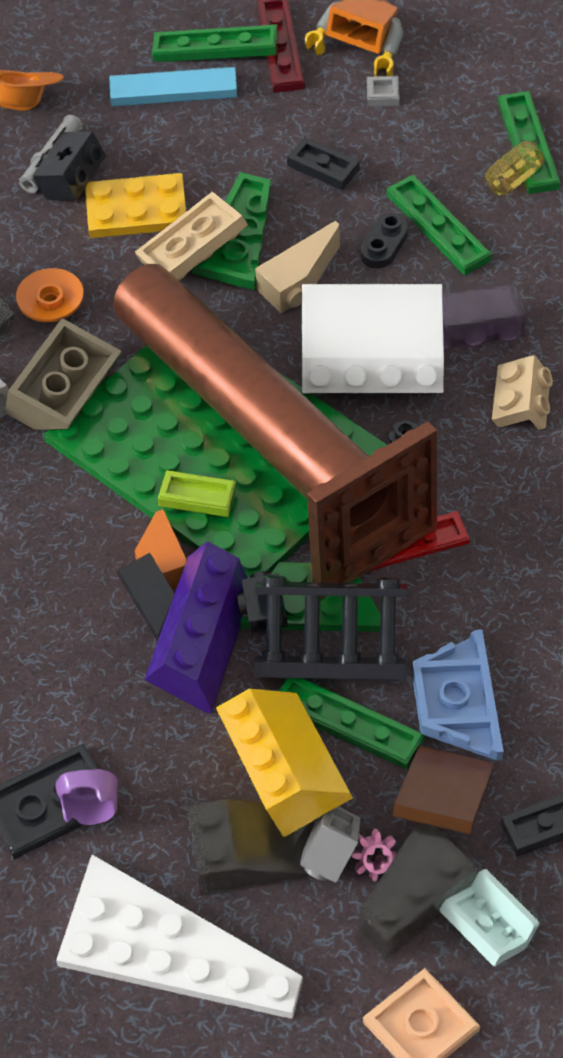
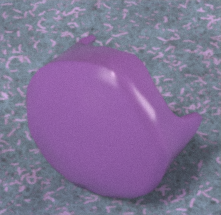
M102 769L78 770L64 773L56 781L55 788L61 801L63 816L66 822H69L71 818H75L80 824L93 825L105 822L116 814L118 779L113 773Z

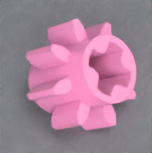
M374 828L372 836L364 838L359 834L358 840L360 843L358 848L354 849L351 854L353 858L361 860L354 867L356 872L361 874L367 869L373 881L377 880L378 874L385 872L392 876L393 871L390 867L393 861L401 860L398 852L390 851V848L396 843L395 839L392 836H388L382 840L377 828ZM375 848H379L383 855H376L375 862H371L367 855L374 854Z

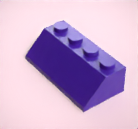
M206 541L187 558L144 679L206 713L213 711L241 626V617L243 615L240 614L237 593L244 592L242 579H247L248 577L238 557Z

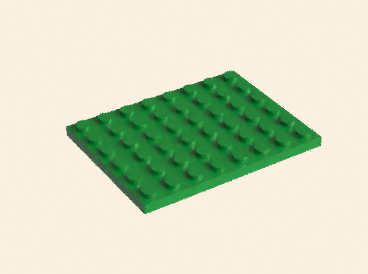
M147 345L97 387L68 429H49L44 433L46 443L151 519L156 511L163 509L175 536L194 550H197L206 541H209L238 557L248 578L256 572L268 571L272 573L279 562H285L310 538L308 499ZM282 375L368 456L372 455L377 449L387 446L377 437L311 393H302V387ZM166 470L236 481L237 490L229 517L158 506V495Z

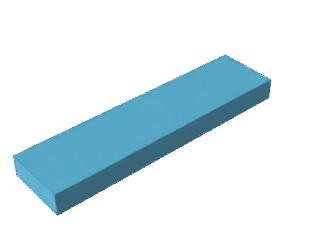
M235 67L110 76L111 106L237 97Z

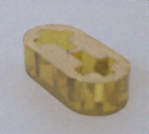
M521 142L487 170L485 181L494 194L505 195L542 166L544 155L534 142Z

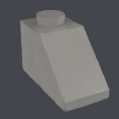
M338 806L317 818L303 849L300 863L301 866L305 867V871L310 876L321 881L329 879L335 883L337 882L358 843L360 817Z

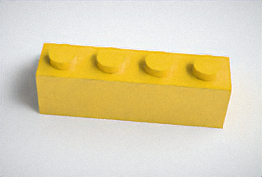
M248 689L216 707L267 812L283 837L353 799L297 693Z

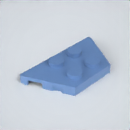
M483 630L471 632L469 639L457 645L451 642L441 647L434 654H427L414 660L411 673L420 733L493 760H502L504 751Z

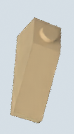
M336 221L332 222L255 268L257 290L280 313L302 304V284H317L340 247V225Z

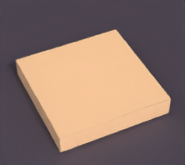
M426 968L363 1017V1023L395 1058H447L480 1031V1025Z

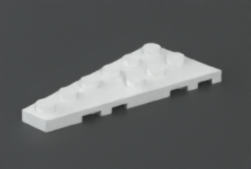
M91 855L56 960L59 967L293 1019L303 983L300 974L94 855Z

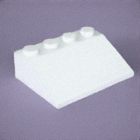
M302 284V393H443L442 284Z

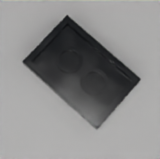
M84 744L0 784V835L13 859L84 825L80 824L75 818H71L69 822L64 820L61 801L55 788L56 781L64 773L98 769Z

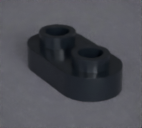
M387 213L376 220L361 244V260L366 266L379 269L392 263L408 236V223L403 216Z

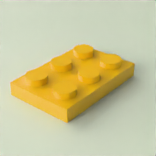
M182 173L89 182L85 187L89 238L161 232L186 212Z

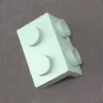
M487 869L478 872L471 887L445 899L439 910L494 967L525 950L539 926V921Z

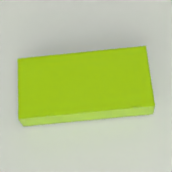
M166 470L158 495V506L229 517L237 490L236 481Z

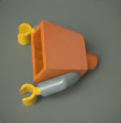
M343 0L330 4L316 26L318 30L310 31L306 34L305 44L307 51L311 46L315 45L316 55L323 54L326 48L323 38L326 34L377 54L382 52L383 55L375 59L374 75L376 77L379 69L386 68V76H392V57H396L403 37L401 22L396 18L398 9L396 6L390 5L389 2L383 0Z

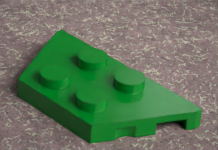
M279 562L272 574L279 573V576H285L286 582H312L311 563ZM358 577L350 583H362V581ZM283 595L288 627H284L282 630H304L305 595ZM327 596L323 600L320 599L319 631H342L343 596ZM358 596L357 631L380 632V613L370 596ZM248 614L241 617V629H251Z

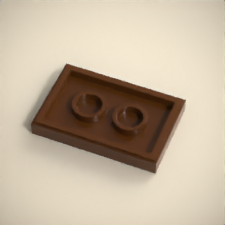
M419 746L394 803L393 816L471 834L493 774L494 763Z

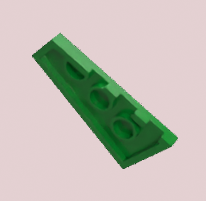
M242 172L239 173L225 202L243 216L248 226L241 230L234 239L227 241L214 251L210 258L196 265L192 269V274L255 291V268L259 266L271 193L270 179Z

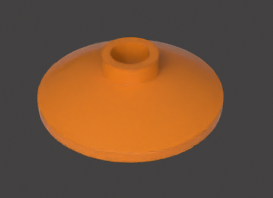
M48 268L33 272L22 280L16 292V301L20 311L28 318L39 322H55L71 316L78 310L84 297L83 286L80 280L71 272L58 268Z

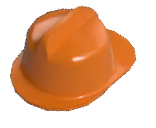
M0 70V107L19 111L32 109L41 101L45 86L62 81L64 76L53 72L24 73Z

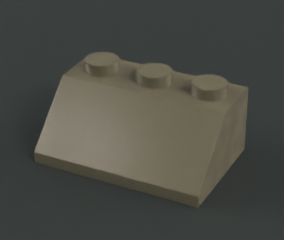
M62 318L8 390L5 414L34 430L68 429L118 360L122 351Z

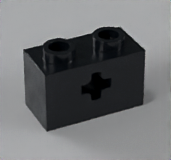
M93 131L62 132L32 177L46 199L77 200L107 155Z

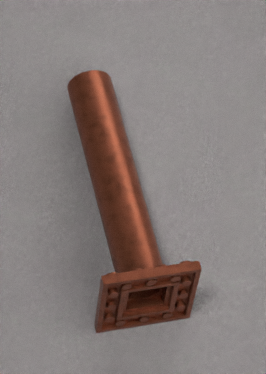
M149 263L138 267L122 281L114 296L113 309L116 316L308 499L312 582L350 583L437 529V429L428 421L416 429L407 431L399 439L377 449L372 455L368 456L166 268L160 264ZM320 595V599H321V600H323L325 597H327V596H321V595Z

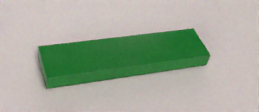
M277 25L155 32L152 49L153 62L277 55L278 27Z
M530 91L498 96V105L527 193L534 194L559 190L560 180Z
M414 175L387 188V196L464 275L491 261L492 254Z
M287 678L279 690L280 692L298 694L316 728L406 770L414 759L418 747L422 746L425 741V735L303 678Z

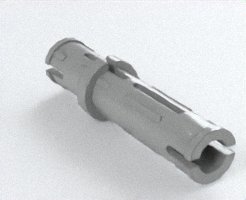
M67 115L43 149L33 155L30 161L31 165L19 178V185L22 189L29 193H35L38 190L39 186L32 175L62 132H80L82 130L83 124L79 118L74 115Z

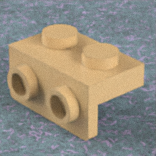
M535 355L498 365L492 421L497 427L530 419L538 430L546 428L547 414L550 412L549 390L553 380L550 370L544 367Z

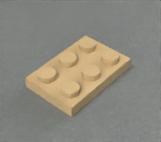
M211 192L135 251V254L144 265L149 263L160 264L180 281L187 272L200 262L210 258L213 252L227 241L234 239L248 224L240 213L214 192Z

